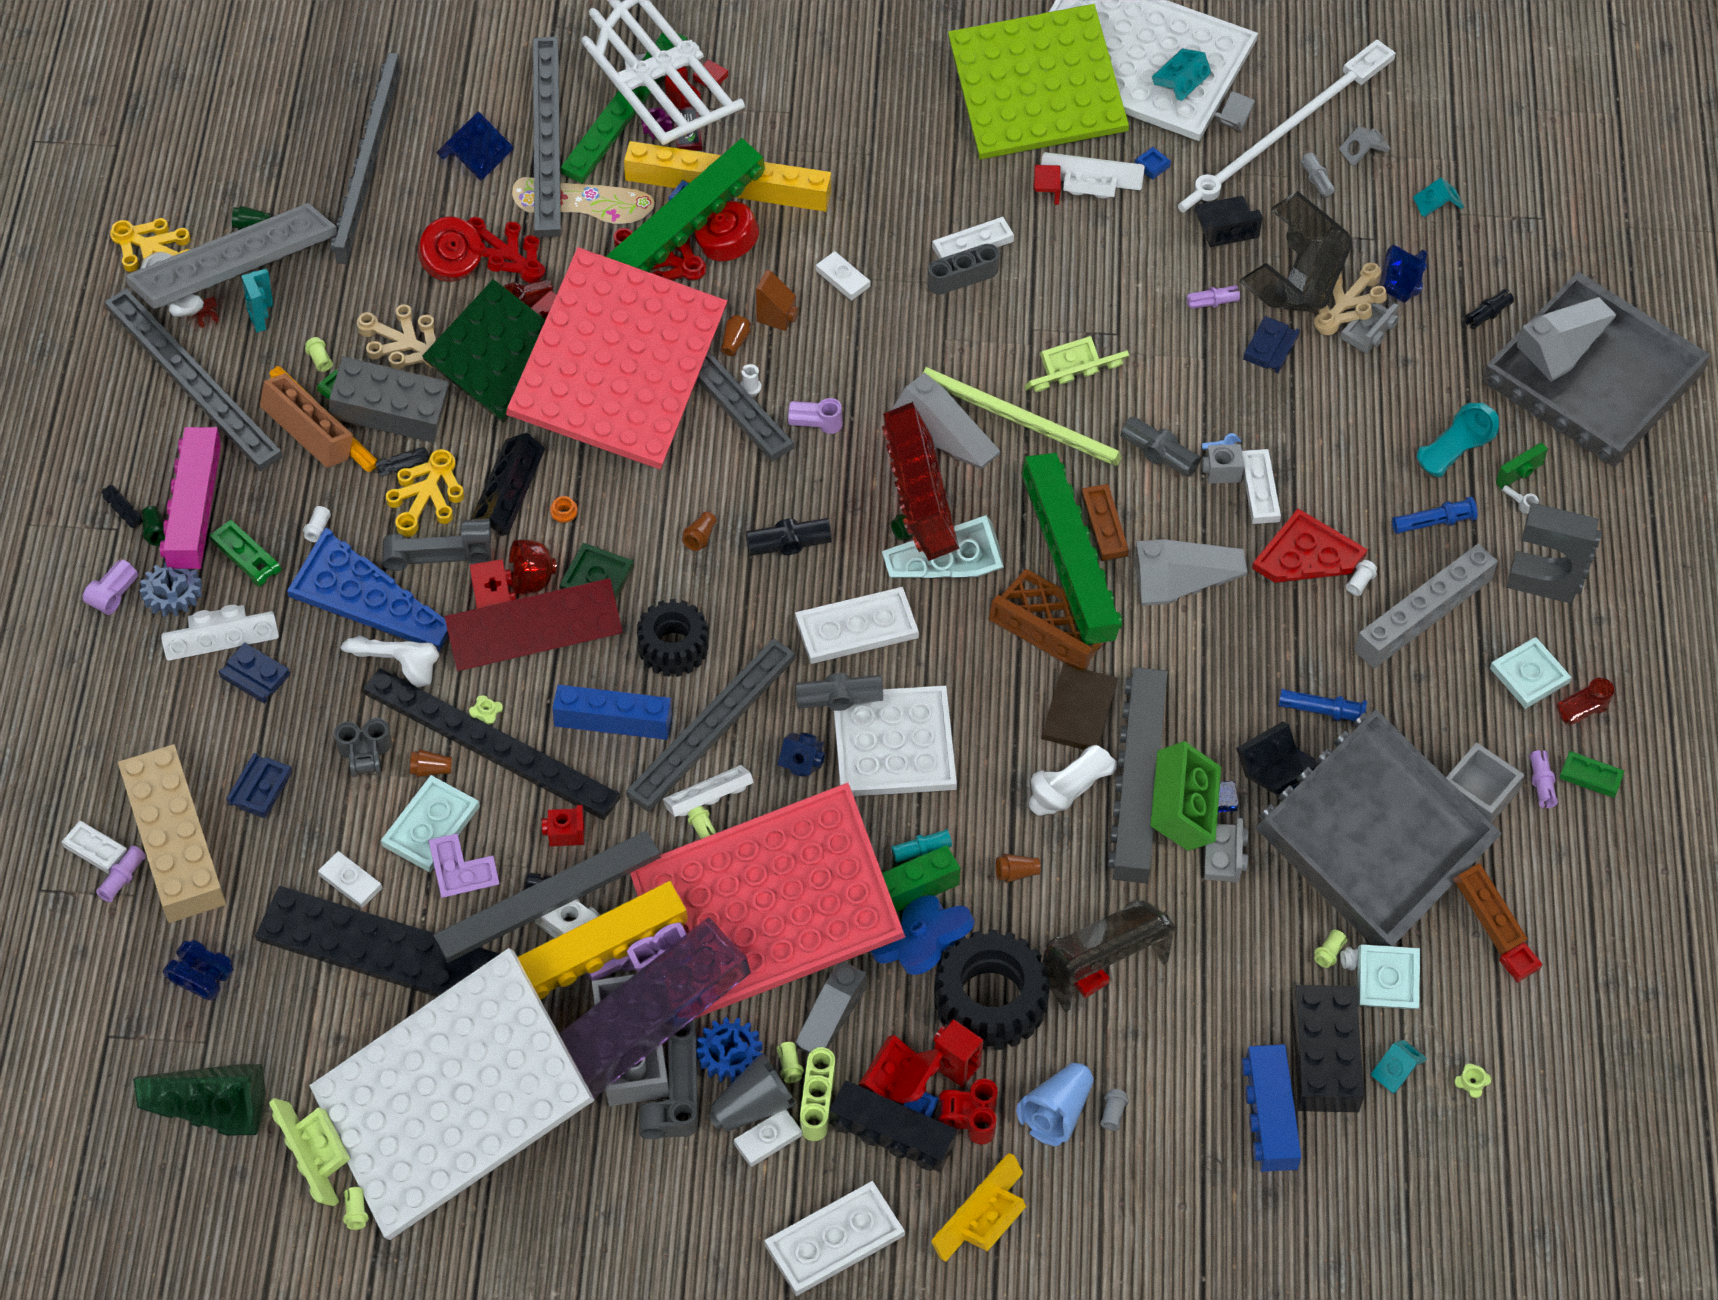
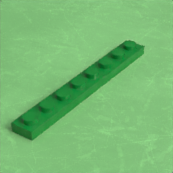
M662 32L655 42L656 46L660 51L674 48V45ZM677 33L682 41H688L687 37ZM647 52L641 61L652 58L651 54ZM663 76L654 79V81L658 84ZM646 86L632 89L642 104L651 94ZM620 91L612 98L563 163L561 174L583 184L636 114V111Z

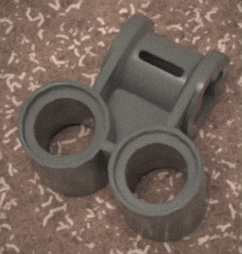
M373 718L368 720L361 730L353 722L346 721L340 723L334 730V737L339 754L349 758L352 777L368 772L381 774L380 755L389 751L392 746L388 723L381 718ZM376 735H382L378 738H373Z

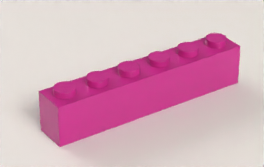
M185 427L183 438L178 440L180 457L176 458L174 463L176 479L171 480V493L173 497L168 499L167 502L169 520H164L163 528L164 536L166 537L165 541L160 542V556L165 557L167 567H172V569H201L221 451L218 427Z

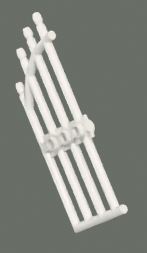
M607 0L614 10L606 20L595 8L589 10V15L600 28L597 45L589 37H582L583 46L662 145L745 108L743 100L740 98L732 101L701 64L699 59L703 58L704 55L700 51L699 46L692 40L682 41L650 0H624L623 2L620 0ZM639 3L674 45V48L660 51L628 9ZM620 17L651 54L652 58L638 61L613 30ZM608 39L629 64V68L617 72L604 56ZM683 66H691L723 107L710 112L676 69ZM668 75L701 117L687 122L654 79ZM646 86L678 127L665 133L632 89Z

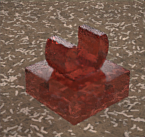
M214 296L203 300V308L193 316H190L191 319L198 317L197 324L201 329L205 328L203 317L210 316L214 324L218 323V316L214 312L217 310L218 305Z

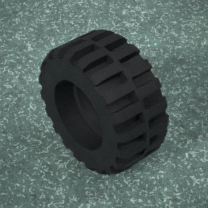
M989 930L988 934H982L981 931L972 932L971 938L967 939L964 936L956 940L955 947L949 946L944 952V958L940 959L937 965L934 984V1006L938 1010V1018L941 1024H947L948 1026L954 1019L983 1039L982 1050H986V1046H994V1050H1003L1005 1044H1009L1010 1047L1019 1045L1021 1037L1024 1039L1030 1038L1034 1034V1029L1040 1027L1044 1020V1013L1047 1011L1050 991L1047 965L1045 962H1041L1042 955L1037 949L1030 950V943L1023 938L1018 941L1015 939V934L1006 932L1005 935L997 934L998 930ZM995 973L1010 979L1018 987L1020 995L1007 1005L988 1007L973 1001L965 993L963 986L977 975Z

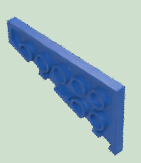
M327 527L287 590L288 597L408 641L432 643L438 652H440L448 638V631L443 617L429 606H424L417 601L411 592L399 587L394 579L367 558L361 557L354 552L349 544L336 538Z

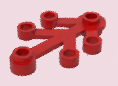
M472 217L467 221L477 230L481 240H485L494 247L487 248L483 242L481 249H476L469 245V249L473 254L489 257L487 263L489 270L493 272L520 273L521 278L528 283H537L544 276L545 267L537 261V251L540 243L537 237L529 235L524 238L523 249L526 251V259L518 253L520 224L513 221L506 223L504 234L507 236V244H505L486 229L483 219ZM504 259L511 260L514 263L504 262Z
M628 228L616 230L613 235L615 247L631 235L633 231ZM689 237L684 245L676 247L677 251L682 252L684 259L674 256L673 251H671L663 263L657 264L651 269L669 265L675 267L664 272H652V274L669 280L681 277L688 280H698L706 274V264L699 256L693 255Z

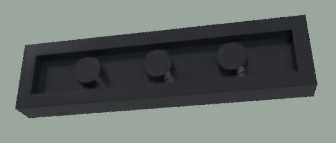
M526 432L505 440L470 519H490L491 528L500 536L510 533L546 449L529 433Z

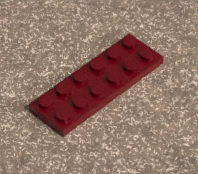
M610 578L444 616L457 671L623 633Z

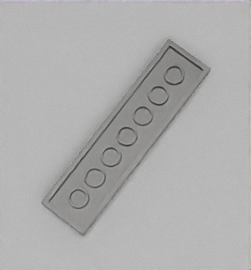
M306 203L125 275L126 283L153 309L163 307L170 302L187 297L202 289L210 288L217 283L232 279L239 274L257 269L259 266L279 260L286 255L301 251L306 247L336 236V226L313 206Z

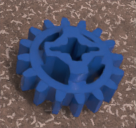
M724 1017L722 1025H719L714 1020L712 1021V1030L704 1027V1038L700 1037L697 1039L699 1048L696 1051L697 1058L701 1059V1069L708 1068V1076L710 1078L718 1074L719 1082H723L725 1076L730 1077L731 1082H733L737 1075H740L757 1056L762 1054L760 1053V1051H763L762 1041H758V1031L751 1032V1024L749 1022L741 1026L740 1018H736L734 1023H729V1019ZM712 1057L717 1058L719 1063L716 1062Z

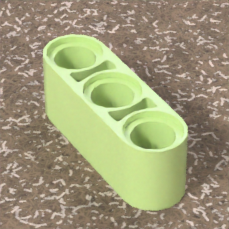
M824 1047L812 1050L807 1059L800 1112V1129L802 1130L803 1137L810 1141L823 1139L827 1134L829 1125V1110L831 1108L835 1078V1056L832 1051ZM819 1063L826 1064L828 1067L825 1069H817L814 1066ZM821 1091L824 1093V1096L814 1097L811 1093ZM811 1119L821 1121L820 1124L814 1126L809 1125L807 1122Z

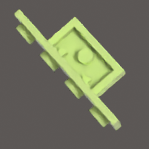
M1091 336L1044 350L1040 353L1047 376L1029 381L1025 385L1026 391L1034 389L1035 392H1040L1050 388L1049 384L1059 381V384L1062 385L1075 380V375L1083 373L1084 377H1088L1098 373V368L1108 366V369L1119 367L1124 364L1123 360L1129 356L1128 350L1099 359Z
M273 1098L269 1101L273 1110L272 1117L281 1127L285 1135L284 1141L287 1147L293 1151L298 1161V1170L306 1177L311 1187L309 1189L311 1196L318 1203L331 1206L337 1205L339 1200L328 1177L347 1163L350 1157L327 1111L318 1107L302 1121H299L289 1102Z

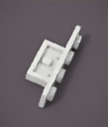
M1047 152L1043 153L1041 165H1060L1061 181H1064L1063 191H1069L1073 195H1083L1085 193L1105 199L1115 196L1116 187L1132 190L1142 189L1145 168L1142 164Z
M227 605L221 610L211 612L207 610L198 611L188 616L189 628L161 634L165 656L168 661L239 647L244 642L249 645L279 637L273 612L246 616L244 605Z

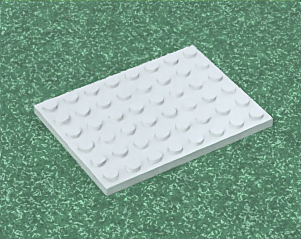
M1167 0L1055 1L1049 12L1095 3L1126 115L1200 141L1258 37L1257 32ZM1182 48L1205 52L1211 74L1183 101L1176 99L1173 88L1154 85L1152 76Z
M510 948L309 1085L320 1108L327 1111L350 1157L347 1163L359 1187L364 1191L363 1195L384 1238L388 1240L396 1237L595 1101L519 959Z

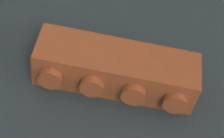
M282 374L263 382L260 407L326 468L349 459L353 434L287 374Z

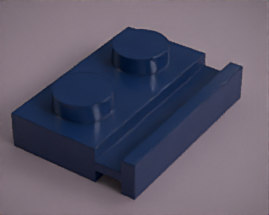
M1264 316L1244 352L1243 360L1266 369L1270 367L1279 374L1299 337L1300 329L1296 328V330H1293L1285 323Z
M245 642L227 661V665L218 671L222 679L264 704L267 702L269 695H273L290 676V671L287 667Z
M253 753L226 798L228 805L238 806L243 811L266 819L293 773L291 766L267 757H259L258 754Z

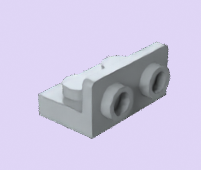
M1237 818L1236 825L1217 824L1216 841L1205 845L1204 880L1239 882L1241 872L1247 871L1248 854H1243V846H1247L1248 828H1243V818Z

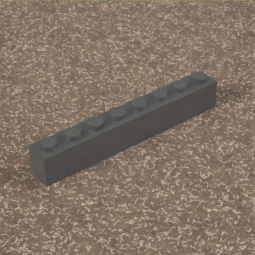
M1133 667L1132 678L1126 677L1124 694L1130 695L1129 702L1124 701L1122 718L1128 720L1127 726L1121 727L1120 743H1125V751L1119 750L1118 767L1123 768L1122 775H1117L1115 792L1121 794L1120 800L1114 801L1113 817L1118 818V826L1112 825L1110 842L1116 843L1115 851L1110 850L1108 861V868H1113L1112 880L1148 884L1154 830L1151 827L1157 751L1161 750L1167 682L1166 670Z

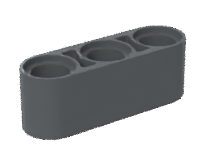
M982 244L934 260L928 267V289L934 294H945L996 276L999 269V249L993 244Z

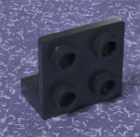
M1244 196L1195 205L1196 215L1210 247L1259 238L1262 214L1260 210L1250 211Z
M1283 721L1236 748L1245 777L1274 794L1282 793L1289 785L1293 786L1298 783L1297 778L1308 767L1314 770L1319 765L1315 761L1316 759L1296 748L1290 726Z

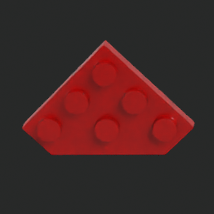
M1298 508L1255 559L1252 569L1274 583L1347 575L1354 572L1356 565L1366 557L1368 549Z

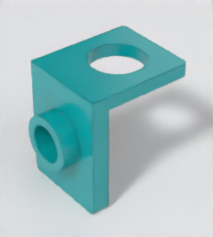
M1442 177L1413 196L1423 217L1428 216L1449 200L1460 209L1464 208L1456 189Z
M1401 1040L1393 1043L1372 1071L1371 1076L1389 1091L1396 1093L1414 1068L1419 1064L1425 1063L1427 1058L1407 1041Z

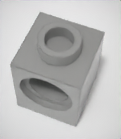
M1241 444L1209 445L1207 456L1202 457V472L1207 473L1208 484L1241 482L1244 468Z

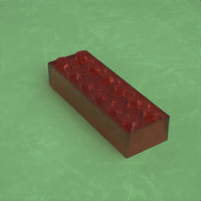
M914 402L883 413L885 425L882 426V430L886 440L890 442L886 444V448L890 458L894 460L890 463L894 476L898 478L894 483L899 496H902V499L899 500V505L903 514L907 516V518L903 519L906 531L909 535L914 534L913 540L918 552L923 551L928 561L960 549L933 437Z

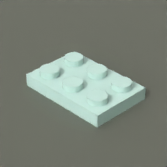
M430 775L381 839V844L384 848L431 872L434 864L428 840L457 833L459 835L479 809V801Z

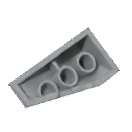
M1599 297L1544 314L1522 326L1517 347L1552 382L1575 367L1580 357L1589 350L1590 345L1595 339L1600 337L1615 319L1616 314Z
M923 373L905 387L886 417V423L903 437L912 441L915 438L927 443L928 448L933 450L939 448L951 453L952 458L976 468L983 469L1000 455V450L949 393L926 373Z
M1166 539L1136 541L1134 566L1141 606L1170 604L1177 601L1181 596L1189 593L1192 595L1200 593L1203 588L1211 585L1219 586L1246 576L1248 573L1243 549Z

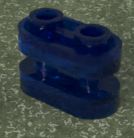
M191 940L182 942L176 951L181 961L170 960L163 969V974L174 984L206 1000L212 1001L220 991V986L215 982L216 979L227 981L234 969L229 957L220 952L214 954L208 951L200 942Z

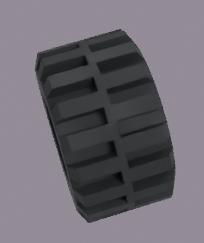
M670 599L669 603H665L662 600L658 602V606L651 605L648 607V613H642L640 616L641 621H638L637 641L639 656L641 660H644V665L647 668L652 667L653 672L657 674L661 671L667 677H670V674H676V677L682 676V672L686 671L689 674L693 672L694 666L699 668L702 665V659H706L709 648L708 625L704 614L698 612V608L695 605L689 607L688 602L683 600L681 603H676V599ZM670 633H678L686 637L675 643L660 640L661 637Z

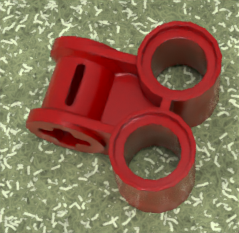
M983 1078L976 1080L971 1085L970 1092H961L959 1090L940 1092L939 1101L942 1102L941 1116L938 1117V1121L956 1129H968L969 1138L976 1144L983 1145L991 1142L995 1136L997 1122L994 1113L998 1096L996 1084L990 1079ZM985 1094L990 1099L983 1101L978 1099L977 1096ZM983 1122L989 1125V1127L980 1129L975 1124Z

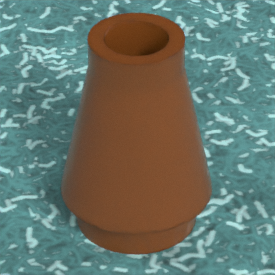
M733 315L731 319L726 321L723 343L720 349L723 354L731 357L735 356L737 350L751 332L749 320L739 315Z
M703 512L698 519L683 530V544L692 551H699L705 548L717 521L716 517L710 512Z
M421 749L418 752L411 751L409 774L417 775V778L451 774L452 757Z
M1003 854V857L996 858V876L998 880H1004L1008 883L1032 875H1039L1041 871L1040 860L1038 857L1031 858Z

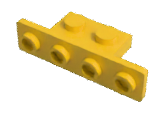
M1008 1153L996 1165L994 1170L932 1239L931 1243L941 1260L946 1262L965 1240L988 1252L1027 1207L1022 1198L1008 1192L1023 1174L1015 1155Z

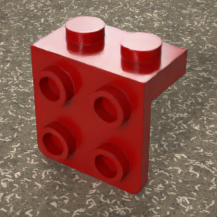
M890 1035L886 1038L858 1085L899 1104L917 1101L925 1093V1084L930 1076L934 1075L940 1068V1060L944 1053L939 1048L915 1053L898 1037Z

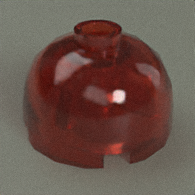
M520 539L512 542L509 552V563H513L514 572H511L513 586L511 587L514 593L523 595L538 593L550 583L552 574H556V559L551 557L550 551L544 544L536 540Z

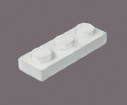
M1000 217L933 240L932 248L940 259L982 244H993L996 247L1014 242V234L1004 217Z
M1269 450L1242 451L1243 475L1252 524L1280 522L1281 514Z
M740 765L665 797L663 801L666 809L673 816H686L692 809L701 805L714 804L720 800V797L729 793L736 794L746 789L747 785L754 782L751 773Z

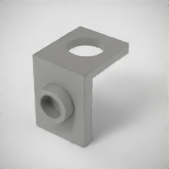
M1232 91L1222 113L1216 112L1215 114L1217 122L1241 132L1255 100Z
M1358 126L1341 145L1339 150L1350 164L1355 166L1370 148L1388 152L1391 148L1379 131L1373 128L1370 130ZM1354 141H1358L1360 150L1356 155L1352 156L1349 151L1350 145Z

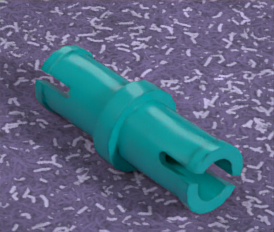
M944 829L924 837L921 834L917 835L914 840L895 846L892 845L891 850L894 860L898 864L899 862L925 855L945 845L950 848L952 847V840L948 829Z

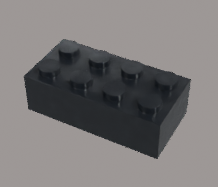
M1296 985L1292 997V1018L1298 1111L1359 1113L1364 1099L1357 987Z

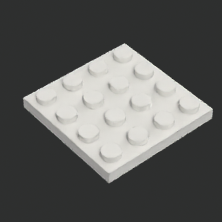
M946 686L883 689V701L854 703L853 706L846 710H834L840 785L849 783L854 796L956 790L957 781Z

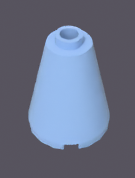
M1070 1063L1019 1101L1016 1109L1018 1120L1022 1126L1026 1122L1032 1129L1029 1133L1042 1143L1051 1146H1059L1062 1142L1066 1143L1070 1139L1094 1082L1090 1069L1083 1064Z

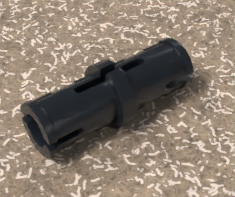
M1503 289L1491 299L1483 300L1478 308L1465 315L1464 319L1467 326L1474 322L1470 328L1476 329L1488 319L1496 318L1502 309L1514 302L1512 293L1504 296L1509 290Z

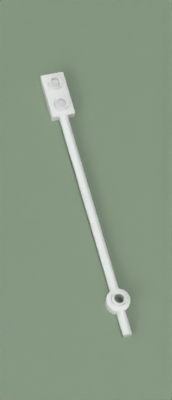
M1375 40L1344 64L1343 72L1345 75L1222 171L1215 176L1202 175L1197 178L1195 192L1180 202L1178 209L1184 213L1200 200L1212 201L1218 198L1221 184L1351 82L1355 80L1360 85L1364 84L1395 59L1396 53L1379 40Z

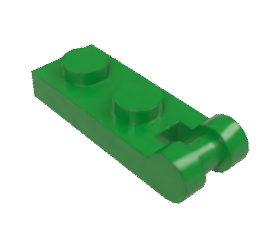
M231 519L209 535L211 542L247 574L259 588L267 583L266 579L271 575L276 576L282 571L278 562ZM262 563L265 567L258 570L256 567Z

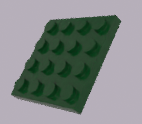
M492 279L422 357L428 364L504 423L509 417L506 415L508 405L539 337L545 319Z

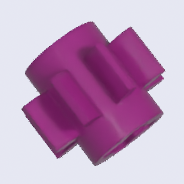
M662 108L648 109L665 133L672 130V121L668 113H665ZM641 119L643 134H648L652 139H657Z

